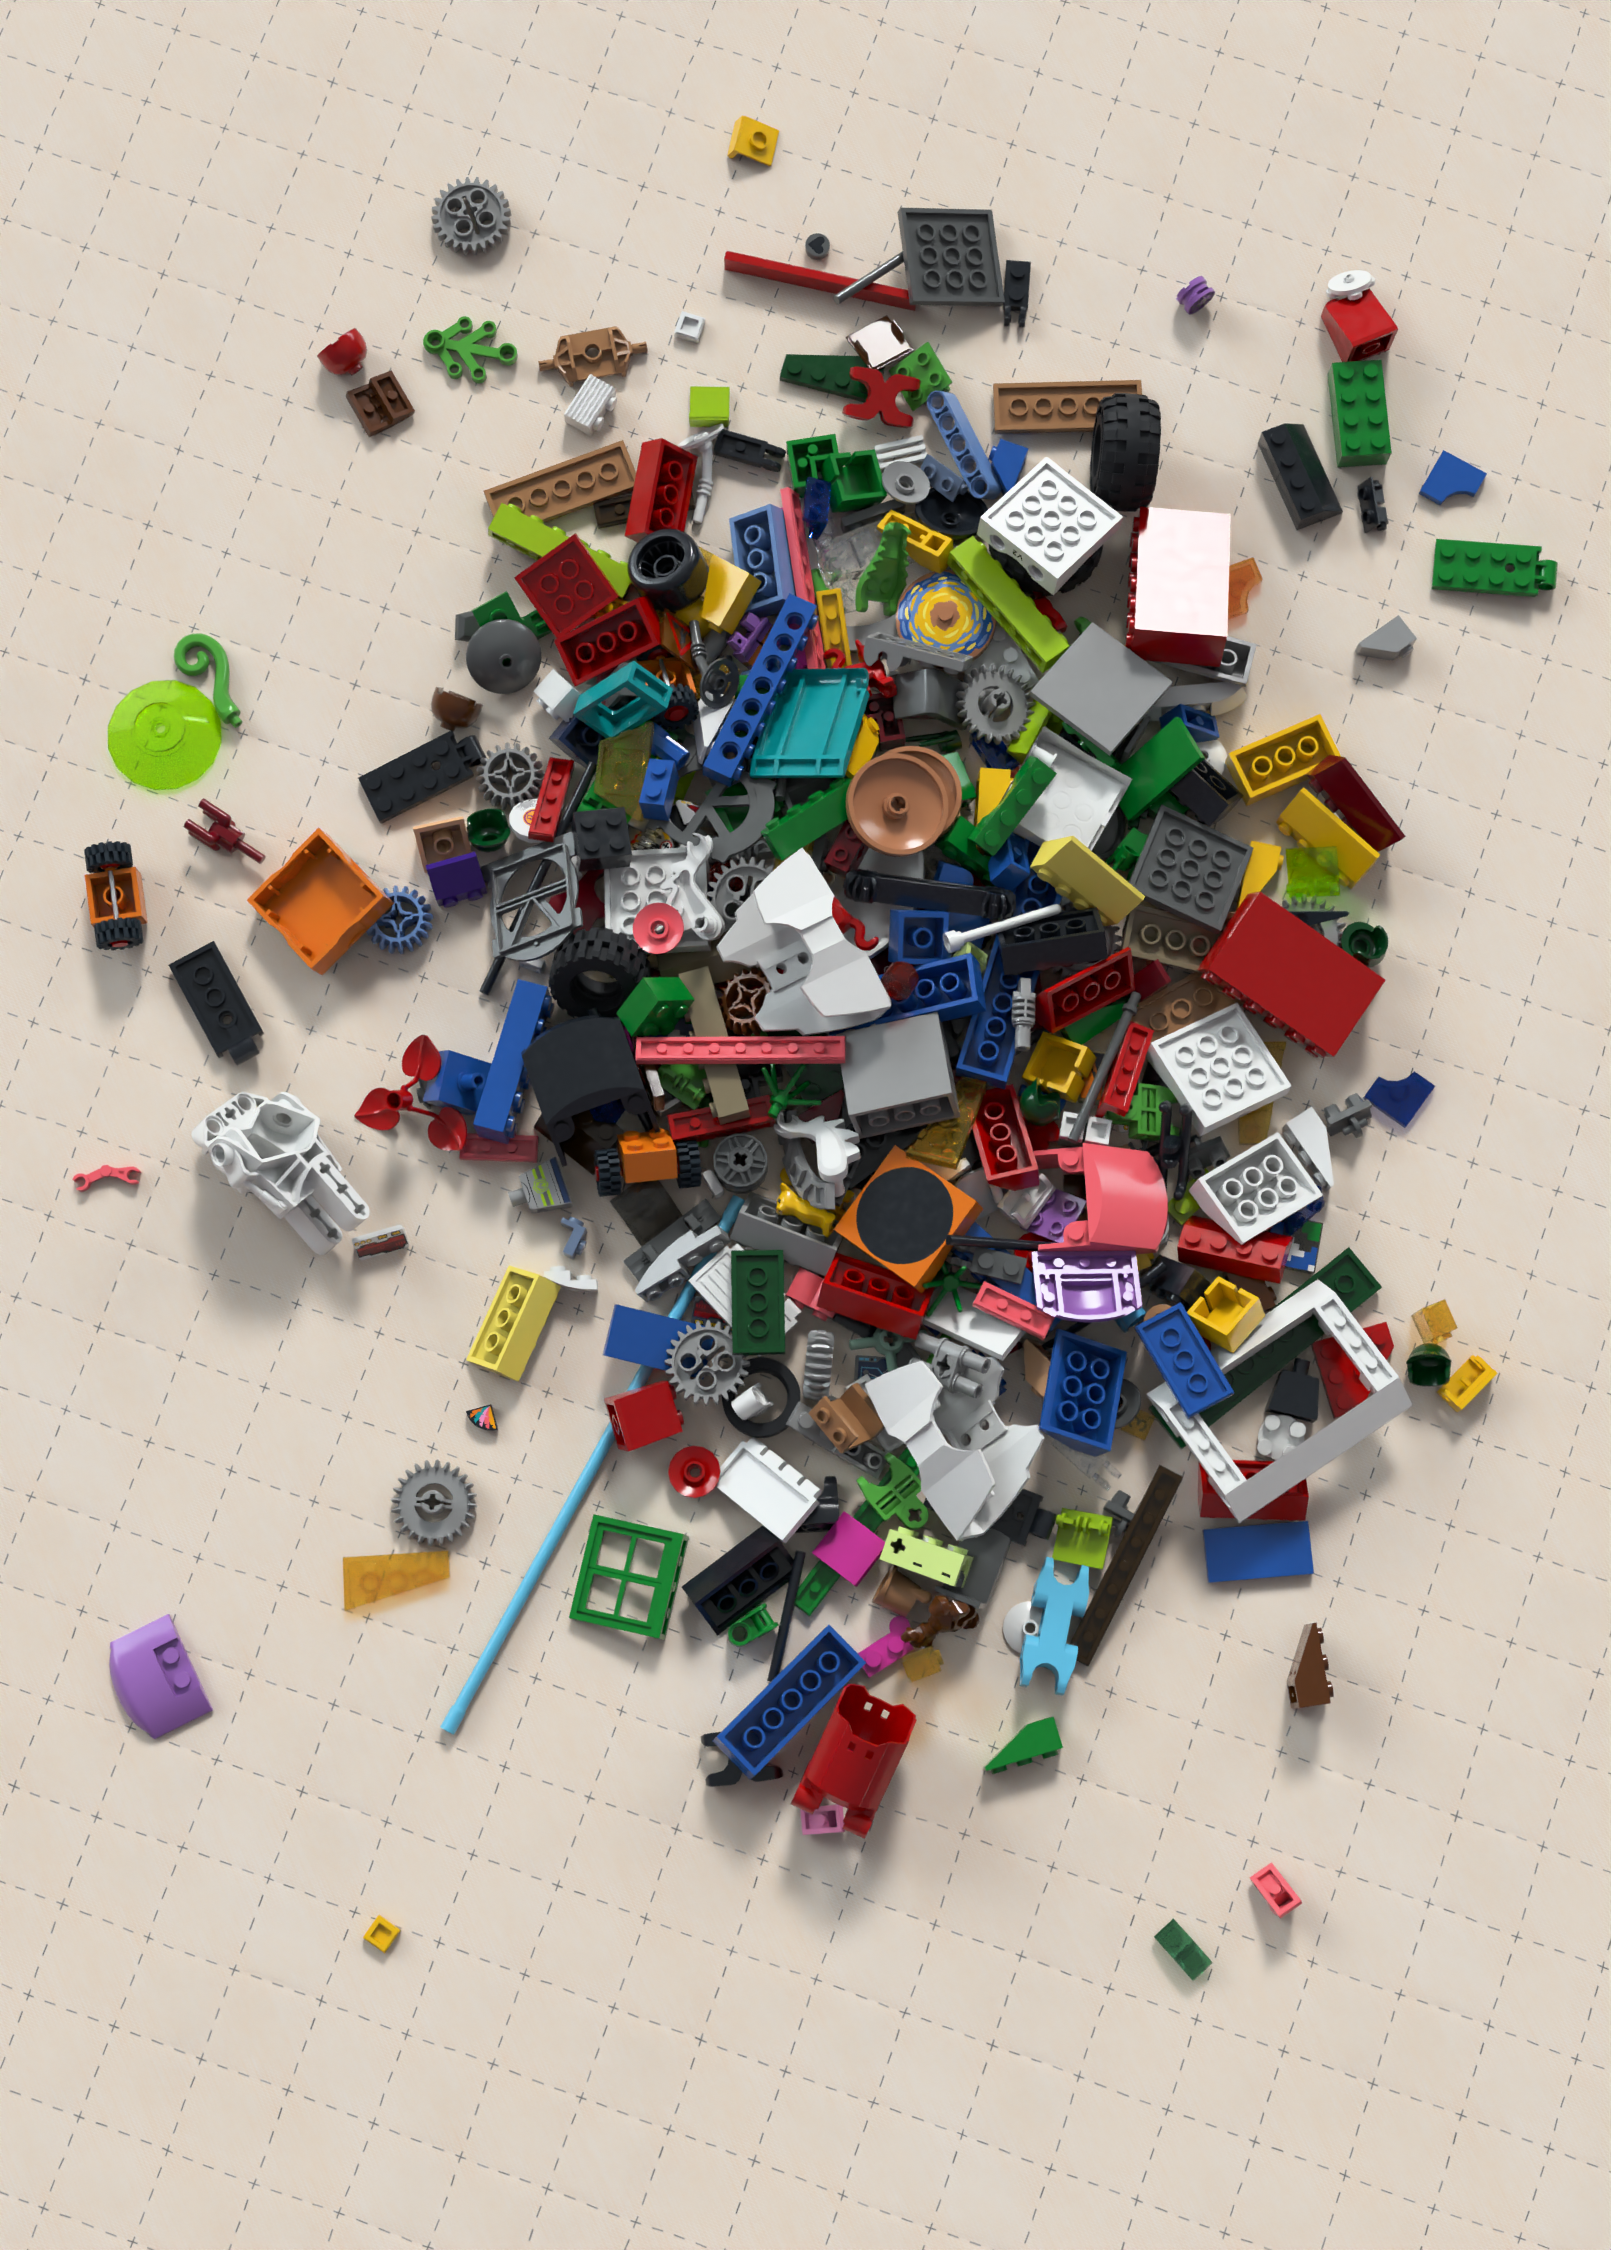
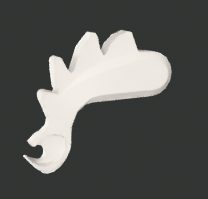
M693 833V835L700 838L699 845L694 846L692 842H687L688 854L686 859L670 866V870L676 874L662 883L660 888L665 891L673 889L666 904L674 907L680 913L684 923V933L694 930L702 939L713 941L721 937L725 924L720 914L696 884V874L700 866L710 857L713 849V840L709 835L703 836Z
M781 1111L776 1118L777 1124H774L775 1132L788 1139L807 1137L815 1141L820 1178L828 1183H835V1197L842 1196L845 1193L843 1179L848 1173V1164L861 1158L860 1150L854 1145L860 1142L859 1134L845 1129L844 1119L825 1122L824 1116H819L809 1122H803L797 1116L792 1115V1121L785 1123L783 1112Z

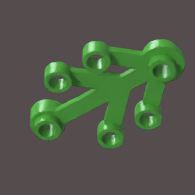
M463 316L459 318L457 323L443 332L431 330L424 336L423 345L425 350L430 354L439 355L447 367L449 377L452 379L460 378L463 371L461 365L458 362H454L447 350L456 351L471 371L472 380L478 384L483 383L487 375L485 369L478 365L472 355L499 359L503 365L507 366L514 364L518 358L516 347L510 343H504L499 348L475 344L484 337L493 338L496 335V325L492 321H485L479 329L459 341L450 339L460 332L467 334L472 331L473 325L469 317ZM467 322L469 323V326L463 328L461 327V324ZM487 327L493 328L491 332L485 331ZM437 340L440 342L437 346L432 345L433 341ZM506 354H511L512 358L505 359L504 356ZM452 368L459 369L457 373L450 372ZM477 372L483 373V376L480 378H477L474 375Z

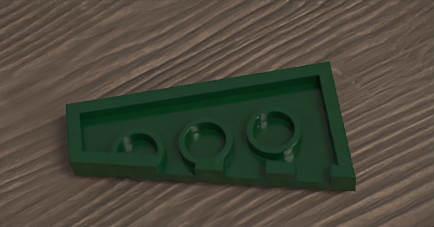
M786 354L780 373V381L863 403L868 397L865 385L852 380L849 376L850 368L852 367L868 368L860 356ZM885 367L879 369L882 375L884 374Z

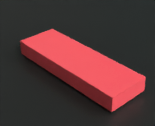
M467 1133V1140L464 1148L460 1151L459 1158L460 1160L537 1163L539 1137L515 1135L514 1138L510 1137L508 1144L478 1137L477 1133Z
M985 1281L972 1305L1041 1340L1045 1339L1055 1317L1044 1311L1038 1310L1035 1305Z

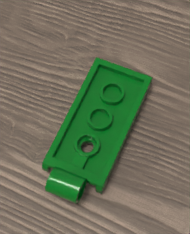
M1436 539L1431 589L1536 597L1538 596V589L1553 590L1556 588L1558 563L1554 560L1539 561L1542 546ZM1512 565L1515 570L1509 573L1505 570V567Z

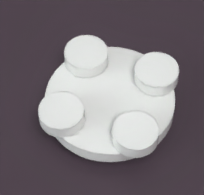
M1362 270L1341 273L1329 281V288L1326 290L1327 297L1335 298L1340 295H1347L1349 300L1359 299L1362 297L1363 290L1375 285V278L1371 277L1369 272Z
M1269 1414L1259 1429L1257 1449L1260 1454L1277 1460L1304 1442L1306 1427L1302 1422L1297 1421L1291 1416Z

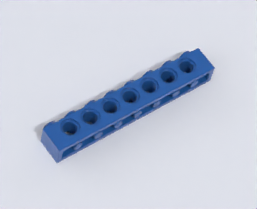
M789 593L703 764L704 776L731 787L734 780L738 781L744 770V767L741 765L745 758L749 759L755 748V745L752 743L756 736L760 738L766 725L763 721L766 715L771 716L776 706L774 699L777 693L782 694L787 684L785 677L788 672L792 673L798 661L795 657L799 650H804L808 642L806 635L809 629L814 630L818 622L819 616L816 615L817 605ZM790 624H798L800 628L793 630L788 626ZM780 645H786L790 649L787 651H781L778 649V647ZM775 666L779 671L772 673L767 668ZM758 688H766L769 692L759 694L756 690ZM749 709H754L758 714L750 716L745 712ZM737 731H744L747 733V735L745 737L740 738L737 737L734 733ZM731 752L736 757L734 759H727L723 755Z

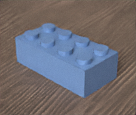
M768 504L729 518L735 566L761 581L744 614L750 612L759 618L779 613L789 593L796 596L783 509Z

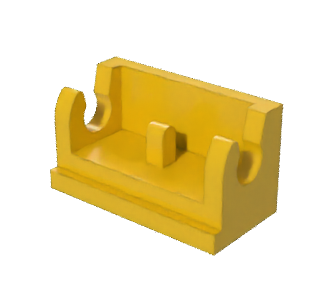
M1472 1355L1450 1377V1381L1442 1385L1436 1393L1456 1412H1459L1495 1377L1497 1372L1481 1357Z

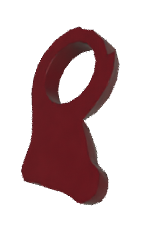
M604 869L587 871L579 881V893L575 908L580 907L582 910L583 927L575 929L572 933L574 935L582 929L590 931V928H592L598 918H605V903L601 902L597 897L594 889L596 881L604 876ZM567 892L554 895L549 900V904L557 914H560L563 910Z

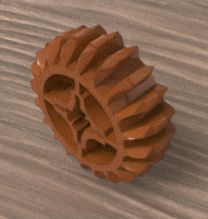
M752 968L749 972L747 969H743L741 976L738 973H734L733 981L726 980L727 988H720L721 993L724 995L717 999L721 1004L720 1010L724 1023L730 1031L732 1030L740 1036L743 1034L746 1037H751L752 1033L755 1036H760L761 1027L754 1017L760 1011L765 996L772 988L762 970L759 971L757 968ZM754 986H763L760 989L757 987L756 989L749 990V988ZM749 1015H753V1016H754V1017H752V1018H750V1019H740V1018L743 1017V1016H744V1017H747V1016H749Z

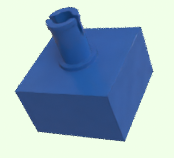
M890 909L888 961L896 964H927L947 959L948 951L944 945L943 933L948 932L949 912Z
M451 1050L439 1051L442 1062L441 1069L434 1079L427 1081L423 1102L442 1108L452 1107L465 1115L476 1114L491 1063Z

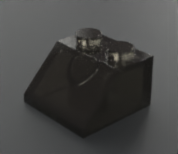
M659 1180L636 1182L624 1190L621 1195H617L610 1200L611 1206L641 1247L683 1216Z

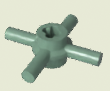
M877 1328L873 1337L849 1340L850 1350L874 1347L877 1352L885 1355L887 1370L890 1372L898 1368L896 1353L901 1350L903 1344L915 1342V1340ZM926 1330L919 1331V1333L927 1334ZM887 1336L892 1338L893 1342L889 1344L884 1342L883 1338Z

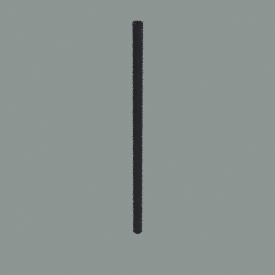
M589 761L558 825L555 837L566 834L572 822L573 812L577 811L598 768L597 764ZM545 859L541 861L526 894L540 889L553 861ZM523 907L518 909L509 928L510 932L514 931ZM506 957L494 959L479 990L480 992L489 995Z

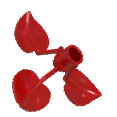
M420 1035L415 1038L407 1047L402 1058V1070L405 1075L414 1076L413 1080L406 1085H402L401 1090L373 1089L365 1097L361 1107L354 1115L358 1121L370 1128L390 1130L399 1123V1111H413L434 1118L428 1126V1138L435 1147L445 1151H461L467 1140V1125L464 1117L458 1110L452 1107H444L439 1112V1115L434 1112L412 1106L413 1096L408 1089L415 1085L419 1078L424 1081L434 1079L441 1069L440 1053L427 1035Z

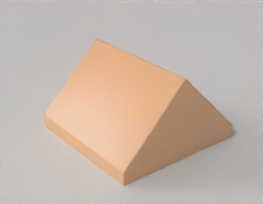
M463 816L413 827L424 873H427L425 865L472 852Z

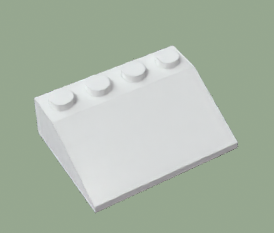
M1279 1132L1200 1177L1189 1189L1201 1209L1241 1245L1323 1196Z

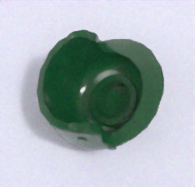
M496 808L484 809L468 816L467 835L469 842L474 848L486 853L495 852L501 849L507 842L511 831L503 811Z
M1354 922L1344 929L1341 944L1343 950L1365 966L1373 967L1378 965L1385 957L1388 948V936L1380 925L1374 928L1364 922Z
M1037 1077L1021 1094L1019 1101L1020 1111L1029 1123L1036 1126H1047L1053 1121L1059 1120L1061 1097L1058 1092H1050L1043 1095Z
M1433 1343L1421 1344L1414 1348L1406 1361L1410 1383L1417 1386H1441L1447 1384L1450 1381L1452 1363L1447 1351Z

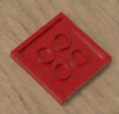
M576 533L514 577L556 638L569 633L620 596Z

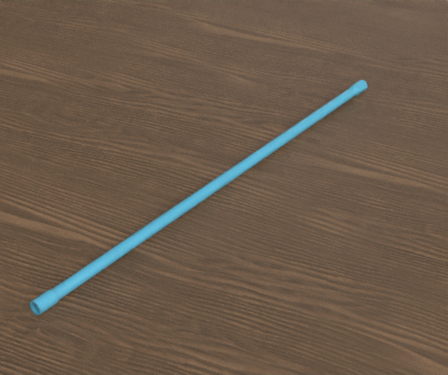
M735 1195L732 1196L718 1224L727 1234L736 1222L738 1213L745 1200ZM718 1252L704 1257L695 1266L688 1280L712 1260ZM688 1281L668 1317L681 1320L696 1293V1290ZM641 1365L627 1391L645 1386L654 1368ZM609 1422L455 1704L450 1708L440 1726L447 1732L454 1735L465 1716L466 1709L612 1446L615 1436L611 1422Z

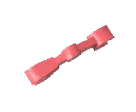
M103 1165L100 1169L87 1175L82 1173L76 1174L72 1180L76 1182L84 1178L85 1184L82 1187L76 1188L78 1191L84 1192L90 1188L91 1183L105 1177L119 1178L129 1184L136 1185L139 1181L130 1180L129 1174L133 1171L141 1173V1171L134 1166L114 1168L109 1165Z

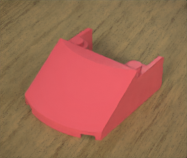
M1082 1143V1147L1033 1151L1039 1170L1061 1168L1069 1174L1085 1173L1088 1220L1071 1222L1065 1227L1063 1233L1064 1242L1038 1245V1252L1136 1251V1255L1157 1253L1167 1227L1168 1198L1161 1171L1148 1151Z

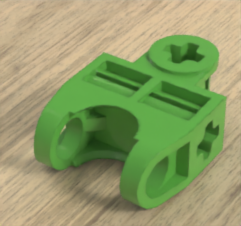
M1138 1083L1125 1117L1107 1110L1104 1117L1112 1120L1114 1125L1129 1126V1139L1157 1141L1160 1140L1161 1128L1159 1104L1164 1100L1175 1104L1178 1103V1100L1169 1088ZM1171 1123L1170 1135L1179 1136V1128Z
M889 1452L884 1456V1459L890 1465L891 1481L885 1486H876L872 1482L869 1484L863 1476H860L856 1480L868 1504L884 1522L895 1514L908 1529H920L928 1520V1510L916 1496L921 1492V1481L906 1464ZM914 1481V1483L910 1487H908L903 1493L899 1494L900 1491H902L907 1485ZM893 1497L896 1498V1499H894L889 1505H887L883 1510H881V1508H882L886 1503H888ZM909 1510L914 1512L919 1510L921 1512L919 1515L921 1521L913 1520L911 1522L908 1519L910 1516Z

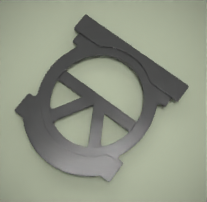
M687 736L681 745L690 753V756L683 768L678 770L679 779L691 772L703 770V764L698 762L696 741L690 736ZM743 770L739 781L745 787L748 794L744 796H722L728 786L716 782L683 832L671 822L670 818L669 821L644 818L640 806L628 822V825L640 832H644L646 828L652 831L660 828L670 838L682 845L687 846L689 841L694 846H697L700 843V838L694 837L693 833H697L708 818L719 837L712 838L713 849L710 858L725 864L732 856L751 848L763 837L761 831L766 828L765 824L771 821L774 816L775 802L773 792L777 787V783L767 778L754 780L750 777V774ZM750 806L743 823L731 833L714 810V808Z
M572 831L555 837L554 843L545 841L481 867L484 882H488L489 889L492 888L490 917L496 933V939L492 940L493 957L495 959L504 956L514 961L527 962L543 958L558 949L575 929L583 927L582 910L580 907L575 908L579 893V880L575 866L571 861V858L576 856ZM545 859L557 863L563 869L566 879L501 903L508 882L526 864ZM567 890V898L563 910L560 914H557L545 898ZM535 903L552 924L545 931L537 935L522 937L521 934ZM523 907L514 931L510 932L503 922L502 915Z

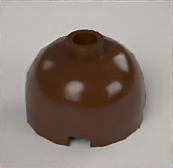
M441 687L435 688L431 709L434 717L441 721L440 727L454 732L455 728L465 729L476 722L483 704L476 703V706H474L475 700L450 690L449 693L446 691L442 692L443 688Z

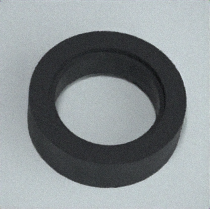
M764 1357L748 1359L747 1361H750V1366L743 1369L749 1375L768 1373L777 1377L783 1383L787 1392L786 1407L779 1417L767 1423H755L748 1419L743 1420L735 1413L731 1402L735 1399V1394L728 1392L729 1401L722 1397L724 1412L729 1422L741 1433L756 1438L772 1437L789 1427L786 1425V1422L797 1403L800 1402L799 1384L791 1370L777 1360Z

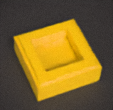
M379 1914L363 1938L383 1953H386L401 1929Z

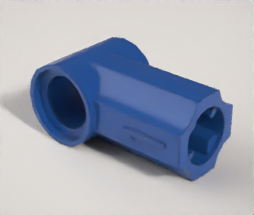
M653 722L637 742L653 756L657 755L662 760L675 761L678 771L687 763L690 753L670 738L671 736L663 728Z

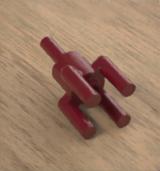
M204 798L200 801L198 807L203 809V814L215 821L209 828V831L190 819L183 826L188 830L189 835L214 851L222 848L232 854L238 849L259 864L266 858L264 854L243 841L245 833L235 827V822L231 820L229 814Z

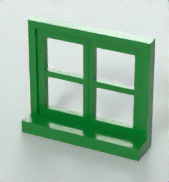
M593 1514L569 1618L665 1640L689 1536ZM605 1531L632 1536L624 1571L597 1565ZM638 1538L665 1544L657 1578L630 1572ZM595 1574L621 1580L614 1614L587 1609ZM627 1582L655 1587L647 1622L620 1616Z

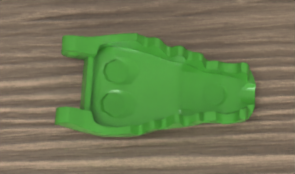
M890 522L884 527L879 547L860 577L856 588L855 606L857 612H866L868 601L884 603L883 612L885 616L891 617L896 614L897 603L907 585L906 578L908 577L905 568L909 566L907 561L909 553L905 548L907 546V537L911 535V531L905 525L898 522Z

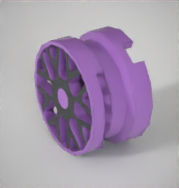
M1203 276L1190 281V285L1186 288L1183 287L1177 294L1176 300L1180 304H1184V310L1189 315L1202 309L1215 295L1213 288H1208L1206 285L1207 281Z

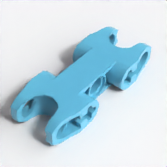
M1046 1557L1038 1579L1034 1584L1031 1606L1043 1608L1038 1636L1025 1634L1019 1658V1686H1029L1033 1671L1038 1667H1046L1055 1675V1694L1063 1696L1075 1668L1078 1646L1066 1644L1071 1615L1084 1617L1089 1597V1567L1081 1565L1075 1582L1071 1585H1063L1054 1577V1558Z

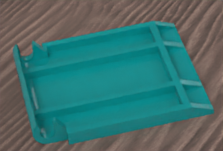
M866 668L794 669L792 673L788 672L785 677L787 684L782 694L777 693L774 699L776 706L771 716L766 715L763 723H766L762 735L758 738L751 759L750 777L844 778L870 695L867 691L869 683L868 671Z

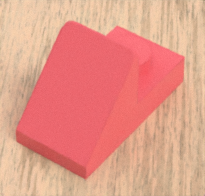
M1272 1862L1250 1877L1254 1886L1267 1901L1271 1911L1280 1919L1302 1904L1300 1898Z

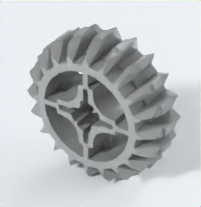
M505 743V749L501 750L499 745H496V753L488 750L487 755L489 759L481 758L480 761L483 766L477 767V772L481 775L476 777V781L481 784L478 787L479 791L485 792L483 795L486 801L492 799V806L495 807L501 802L500 807L502 810L506 809L507 804H510L512 810L516 806L515 804L523 803L526 799H534L531 794L539 796L540 790L537 787L542 786L543 780L540 778L544 777L545 773L543 770H540L543 766L542 762L536 761L537 754H529L530 750L527 746L520 751V744L518 743L514 745V749H511L509 743ZM513 760L523 762L530 770L515 767ZM505 761L503 768L492 773L499 763ZM509 767L514 774L511 780L512 786H510L509 780H507L510 773ZM529 780L528 784L521 791L516 792L519 784L526 783ZM491 783L505 786L508 794L497 791Z
M818 1329V1331L811 1330L808 1334L803 1395L805 1398L819 1401L825 1396L829 1397L835 1337L832 1332Z

